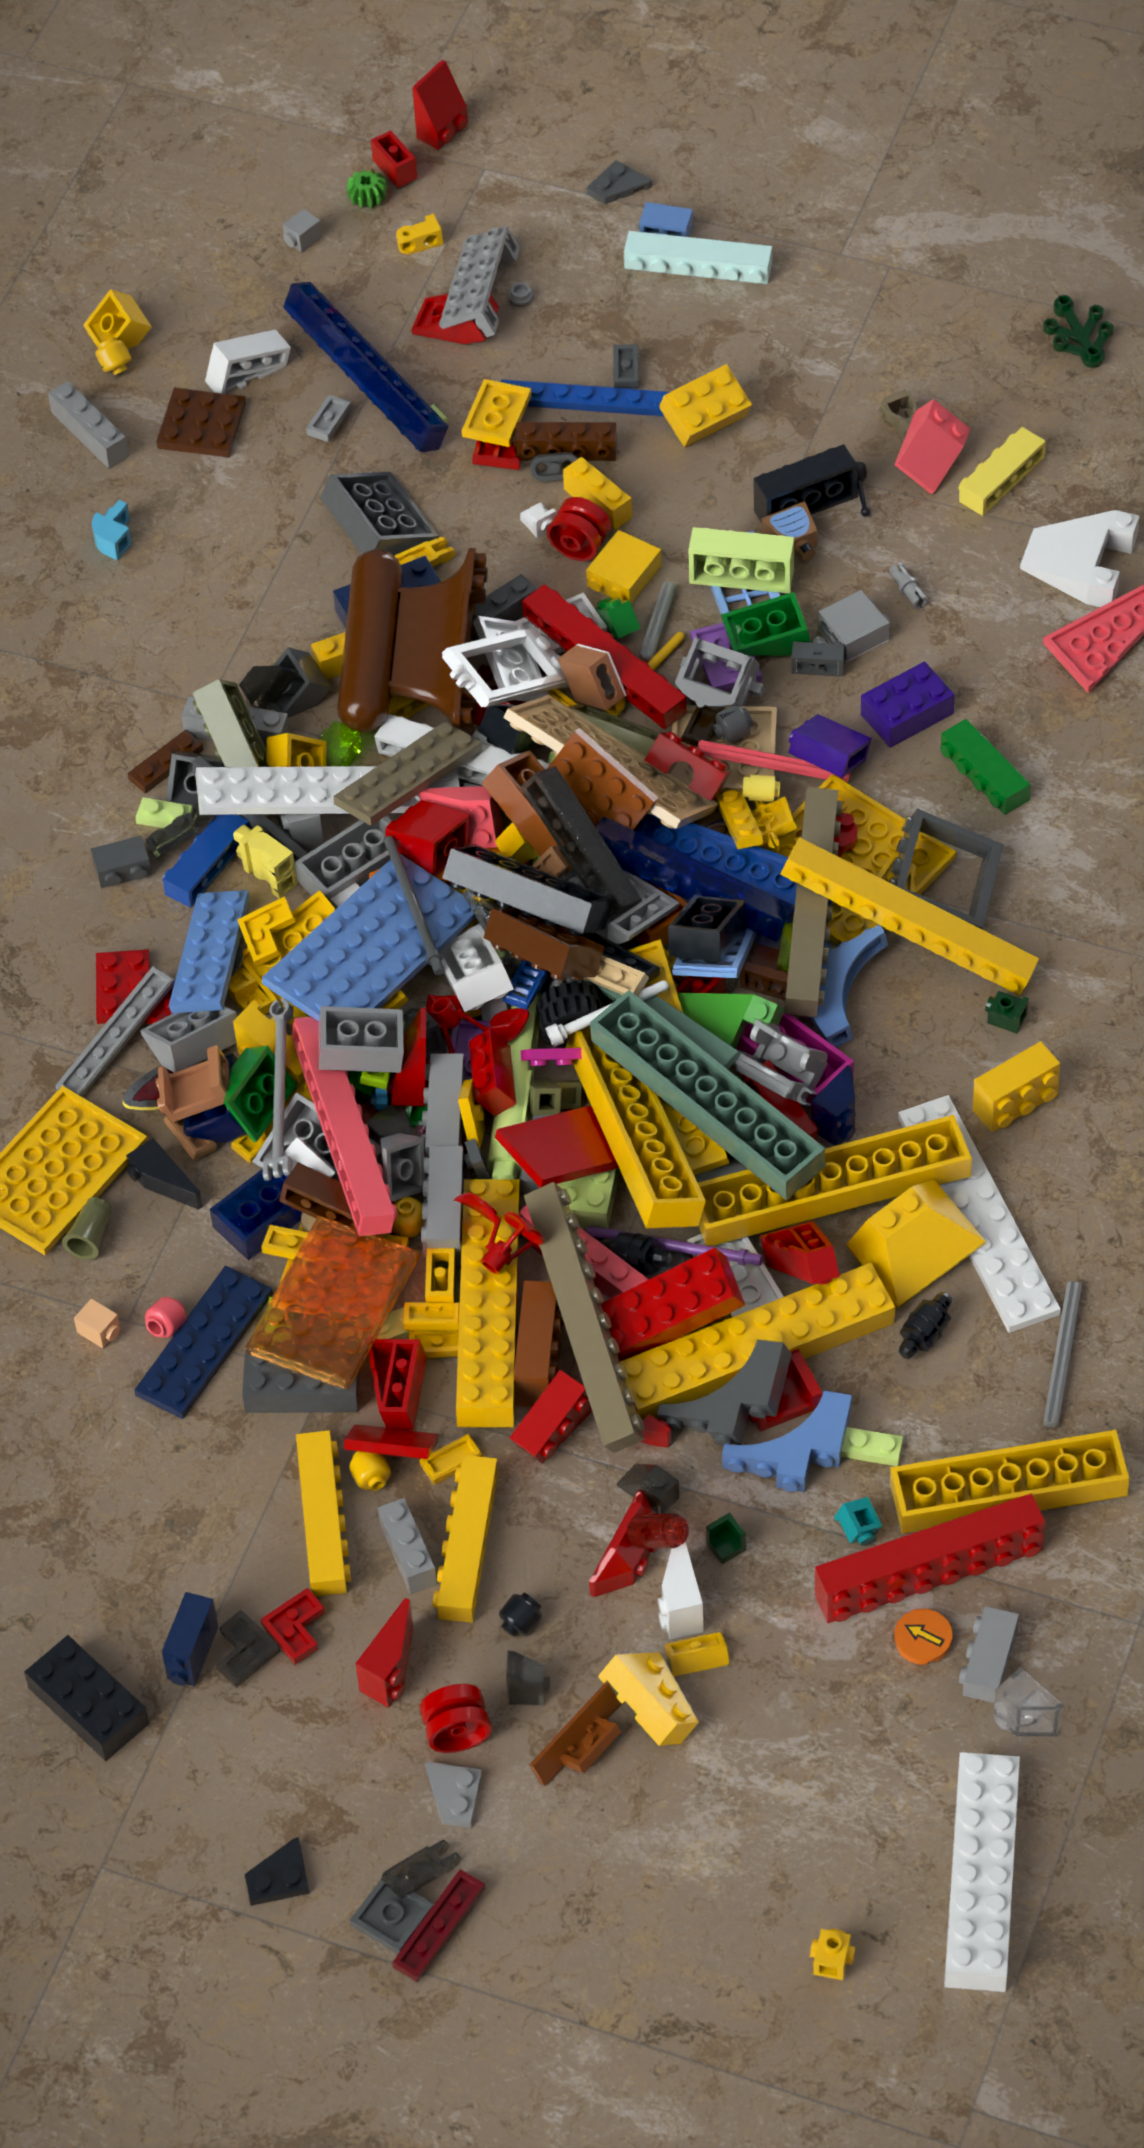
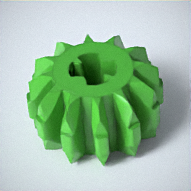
M363 169L361 173L354 172L353 177L348 178L347 195L353 205L359 204L360 208L364 206L371 208L373 204L380 205L381 200L386 199L387 182H385L381 172L375 173L373 169L366 172Z

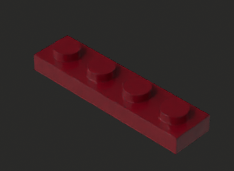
M459 1869L393 1960V1968L419 1982L485 1890V1883Z

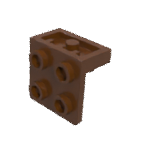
M758 944L751 961H745L740 972V988L786 1000L790 952L782 950L779 968V949Z

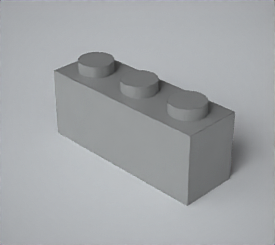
M405 1498L377 1507L380 1527L409 1594L437 1585L435 1567Z
M985 1606L982 1617L976 1616L973 1633L977 1634L975 1642L969 1641L966 1658L970 1660L968 1667L962 1666L959 1683L963 1684V1696L997 1704L1018 1630L1019 1614Z

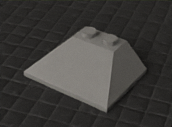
M596 853L560 877L613 898L605 929L595 931V933L616 944L629 941L677 909L680 905V902L600 853Z

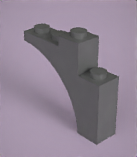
M757 1340L753 1352L745 1365L728 1383L715 1392L694 1401L679 1404H659L657 1415L671 1429L680 1430L681 1427H688L696 1432H708L718 1445H742L749 1414L756 1418H765L766 1415L776 1417L792 1353L783 1342Z

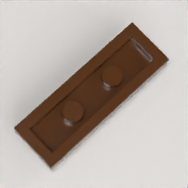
M184 730L129 771L128 779L146 794L169 776L173 753L186 751L199 754L204 750L203 743L187 730Z

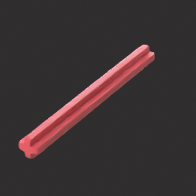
M700 740L697 746L705 752L703 755L705 757L825 780L833 774L798 758ZM848 773L843 778L839 776L837 777L848 783L850 773Z

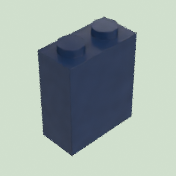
M185 1592L162 1649L167 1679L177 1685H196L218 1630V1621L212 1598Z

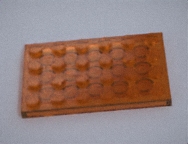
M318 1215L246 1344V1353L349 1390L420 1258L419 1251L375 1235L359 1236L357 1229Z

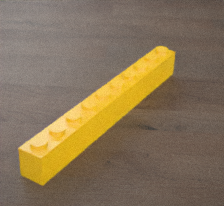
M800 837L780 875L812 890L814 893L836 902L838 905L909 939L913 943L925 947L935 954L1019 996L1026 987L1039 960L1038 957Z

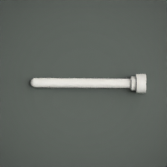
M662 980L642 989L638 997L642 1001L666 991L669 988V984L667 981ZM611 1004L566 1025L552 1024L546 1027L545 1030L553 1047L555 1048L563 1044L564 1040L568 1039V1035L590 1026V1022Z

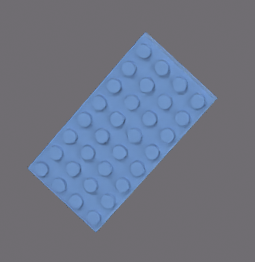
M401 855L438 951H441L481 914V906ZM391 859L262 977V984L319 1022L321 1006L380 1009L427 965V952Z

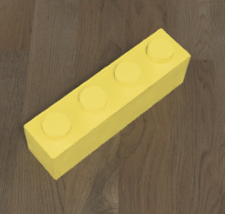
M1021 427L1015 434L1012 433L1000 448H996L984 463H980L969 477H965L959 485V502L984 516L1045 458L1046 441L1024 427Z

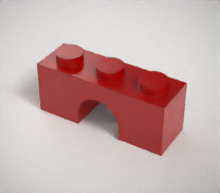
M671 731L668 734L665 732L660 733L644 761L665 774L671 773L679 761L687 762L694 771V778L688 788L709 801L715 800L731 774L725 770L727 766L717 759L713 758L712 761L703 756L705 752L694 745H691L689 748L681 743L682 738Z

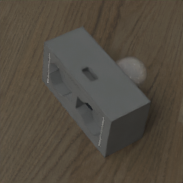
M816 636L812 642L793 641L792 674L843 677L845 644H828L823 636Z

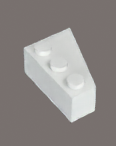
M277 330L215 342L205 382L214 393L226 394L225 392L235 387L239 389L246 387L245 382L255 377L262 379L286 367L291 347Z

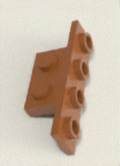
M604 1683L529 1764L541 1785L546 1786L563 1766L584 1774L620 1735L621 1731L618 1725L606 1720L621 1704L609 1683Z

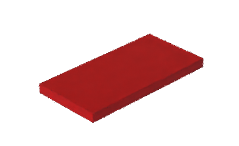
M591 1105L499 1128L495 1134V1139L540 1188L552 1182L559 1184L619 1168Z

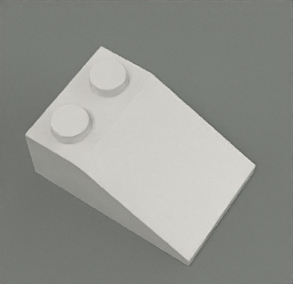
M682 1529L676 1530L662 1583V1598H658L660 1626L662 1630L667 1629L669 1639L704 1632L703 1603Z

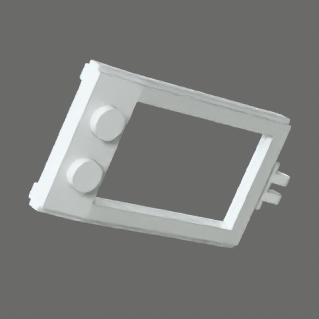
M537 629L508 632L448 647L442 652V658L452 669L451 678L457 680L456 684L459 688L465 687L481 707H489L556 688L569 687L558 661V658L561 656L554 652L550 647L551 643L549 640L541 636ZM523 644L547 674V677L492 691L466 658Z

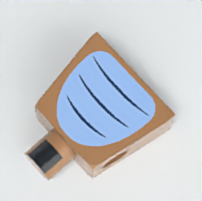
M805 502L762 518V534L794 537V556L800 555L803 561H809L815 556L814 548L817 547V528Z

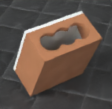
M577 644L558 658L575 702L607 711L627 695L609 652Z

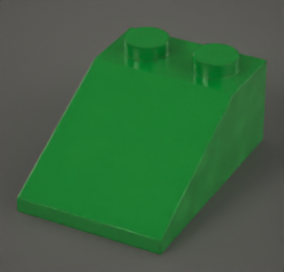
M794 592L721 614L733 651L745 655L789 656L792 655L793 641L810 642L808 629Z
M268 1046L245 1048L232 1066L224 1098V1104L253 1142L259 1140L273 1120L275 1055ZM285 1069L286 1102L297 1084Z

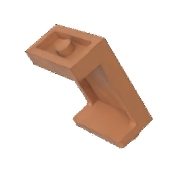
M217 1045L207 1048L208 1061L172 1074L168 1073L164 1066L158 1067L156 1085L160 1098L157 1099V1104L160 1112L166 1114L172 1123L224 1104L230 1077L229 1061Z

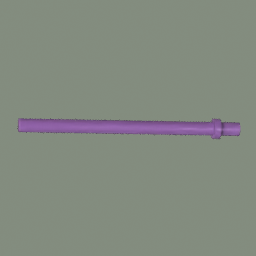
M590 1225L587 1228L588 1234L600 1239H615L619 1232L626 1233L625 1231ZM644 1235L658 1239L660 1247L670 1251L700 1255L714 1248L713 1246ZM715 1247L726 1255L729 1261L737 1262L738 1265H762L763 1255L748 1253L747 1249L736 1251Z

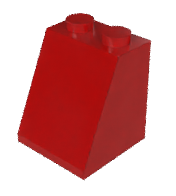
M420 800L414 806H410L397 820L391 821L387 825L385 833L386 837H394L401 855L433 876H437L445 869L451 848L468 845L470 815L463 811Z

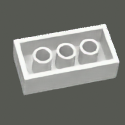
M480 924L458 934L440 951L443 956L444 975L464 1012L479 1009L485 1002L492 999H500L514 989L502 961L491 942L483 938L485 932Z

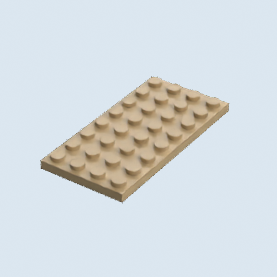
M550 695L508 708L503 717L510 722V726L514 729L525 731L531 735V739L534 742L553 749V753L556 756L578 728H581L659 797L647 814H654L668 828L677 829L715 812L718 803L714 800L709 801L689 789V784L672 773L665 774L644 761L646 758L644 755Z

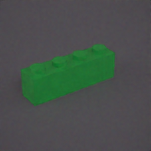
M967 719L941 733L940 750L947 759L950 758L956 764L959 772L962 775H966L973 782L974 787L988 797L994 808H998L1006 815L1030 800L1031 784Z

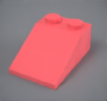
M933 399L914 412L895 466L930 494L934 493L964 447L970 428Z
M484 786L426 788L419 793L420 800L463 811L470 815L468 845L476 844L483 848L497 847L495 840L503 832L500 807Z

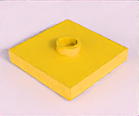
M467 1079L462 1083L458 1104L467 1141L476 1139L479 1148H481L485 1132L483 1108L474 1099L473 1079Z

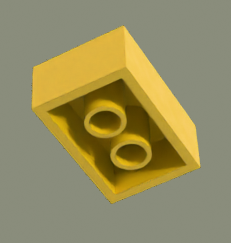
M725 364L665 394L659 408L685 448L746 417L752 404L728 365Z
M1041 1041L974 1079L972 1111L991 1133L999 1128H1006L1013 1120L1022 1115L1030 1114L1035 1107L1044 1102L1052 1101L1058 1095L1060 1062Z

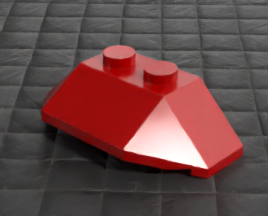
M638 1489L589 1580V1591L593 1597L634 1585L638 1576L644 1575L650 1553H655L659 1547L661 1537L658 1536V1524L644 1491Z

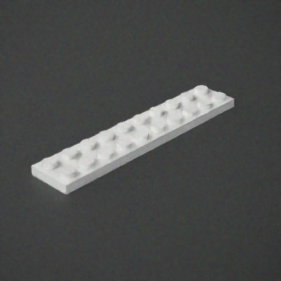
M377 766L196 767L195 776L200 815L348 813L334 805L333 796ZM457 768L428 788L460 787ZM419 794L391 813H405L410 806H414L420 801Z
M949 1095L898 1112V1119L903 1128L953 1114L956 1118L972 1157L971 1177L939 1186L986 1241V1244L969 1257L1008 1333L1059 1316L1061 1309Z

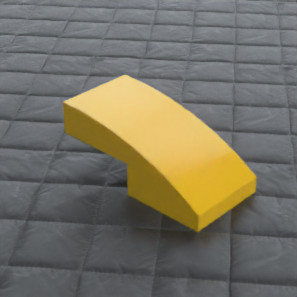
M244 967L231 976L227 992L242 1011L255 1000L260 1004L258 1010L264 1015L269 1013V1008L273 1002L259 989L257 980Z

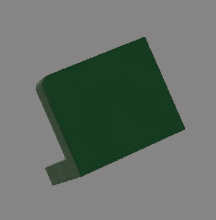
M729 1512L706 1526V1544L721 1564H724L746 1551V1533Z

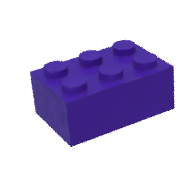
M924 661L862 694L861 716L891 748L953 715L955 694Z

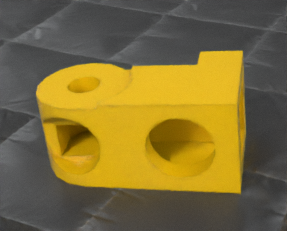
M434 213L425 216L424 222L413 226H402L396 232L398 250L403 254H413L443 245L442 229Z

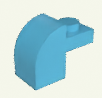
M118 500L113 507L107 510L105 516L96 512L92 519V529L97 549L115 560H118L132 544L129 527L125 526L130 521L127 503Z

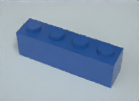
M237 814L214 815L206 829L195 837L189 849L181 853L177 863L165 872L163 876L165 895L191 908L196 902L197 894L204 893L237 854L236 849L239 843L234 840L233 833L242 825L250 828L249 820Z

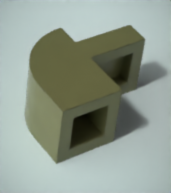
M550 1078L530 1081L528 1110L533 1115H554L560 1113V1109L580 1108L581 1081L552 1080Z

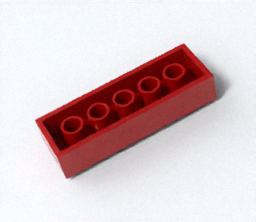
M714 1247L601 1303L603 1312L608 1315L612 1327L609 1328L611 1337L616 1340L619 1346L620 1353L617 1356L620 1362L674 1341L745 1306V1302L727 1256Z

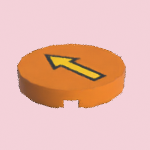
M930 1609L912 1610L904 1614L895 1627L894 1640L897 1650L906 1660L919 1665L942 1660L950 1651L952 1645V1627L947 1619L937 1611Z

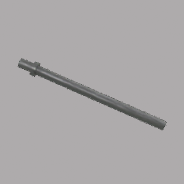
M387 836L384 838V843L427 952V963L432 966L435 975H442L445 972L442 964L443 956L435 946L393 836Z

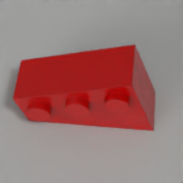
M814 1221L760 1236L768 1267L818 1285L828 1284L833 1278L840 1277L833 1245Z
M365 1339L370 1357V1367L373 1373L378 1410L385 1427L414 1430L427 1356L420 1339Z
M559 1370L509 1439L521 1450L543 1464L553 1456L556 1449L592 1412L585 1386L562 1370Z

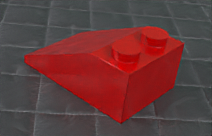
M444 60L435 65L412 87L416 137L437 150H440L445 144L449 143L468 124L467 105Z
M490 293L488 302L497 315L500 307ZM448 294L425 298L411 329L414 335L460 344L480 343L486 340L484 332L478 328L475 319L441 329L439 323Z
M420 1008L403 1035L404 1053L401 1073L391 1072L387 1095H392V1105L424 1106L426 1008Z
M406 1597L355 1663L359 1691L389 1708L394 1700H399L405 1691L414 1630L411 1603Z

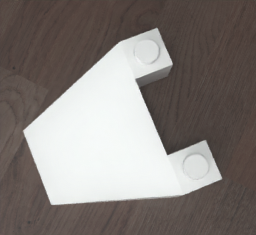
M1113 510L1034 528L1021 561L1020 569L1085 604L1102 607L1115 600L1118 593L1120 571L1099 567L1103 552L1107 548L1129 554L1132 553L1138 537L1139 515Z

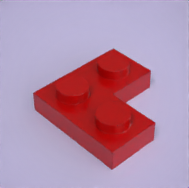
M306 1588L261 1618L260 1621L263 1628L292 1663L296 1665L318 1650L317 1642L304 1627L325 1614V1608L313 1593Z

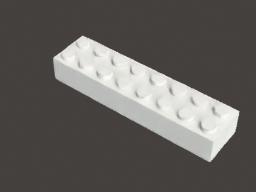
M960 1752L945 1970V1987L1006 1992L1020 1760L1018 1756Z

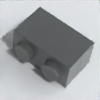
M142 836L91 848L93 865L101 888L115 886L131 880H139L152 875Z

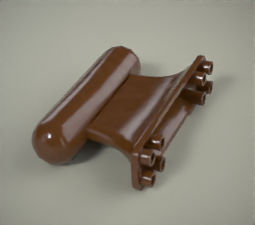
M469 548L463 565L446 580L422 587H401L402 566L394 555L379 549L364 552L357 557L351 575L337 706L340 720L351 731L360 733L375 731L381 727L388 716L390 696H399L420 700L434 706L446 716L451 725L473 737L474 722L472 721V714H475L476 699L465 687L459 688L456 684L457 680L451 678L452 669L442 658V652L448 647L471 642L476 604H485L486 589H484V582L487 583L488 581L486 553H477L476 548Z

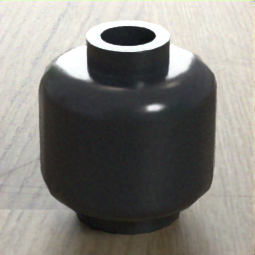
M524 1592L522 1595L513 1594L499 1611L500 1619L503 1621L501 1627L513 1637L517 1633L522 1636H528L542 1619L540 1611L542 1606Z

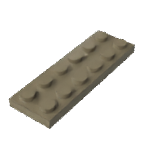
M444 721L333 796L334 805L372 826L483 750L482 742Z

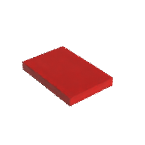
M354 1424L344 1439V1449L427 1459L438 1443V1434Z

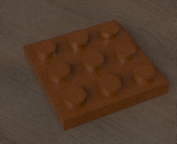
M174 388L156 441L157 449L229 458L245 409L246 397Z

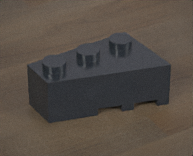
M496 704L487 707L478 732L487 738L486 741L488 743L501 747L511 755L546 746L534 742L531 739L532 736L525 731L514 729L510 726V722L503 718L508 708L517 705Z

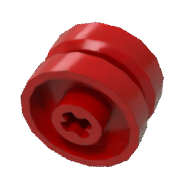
M570 497L564 500L546 529L547 538L550 544L567 558L576 561H588L593 559L601 543H603L611 530V521L607 513L594 502L581 497Z
M453 1684L439 1688L423 1698L419 1705L422 1721L426 1726L429 1747L436 1752L457 1753L471 1749L485 1741L492 1732L488 1713L485 1711L482 1692L475 1685Z

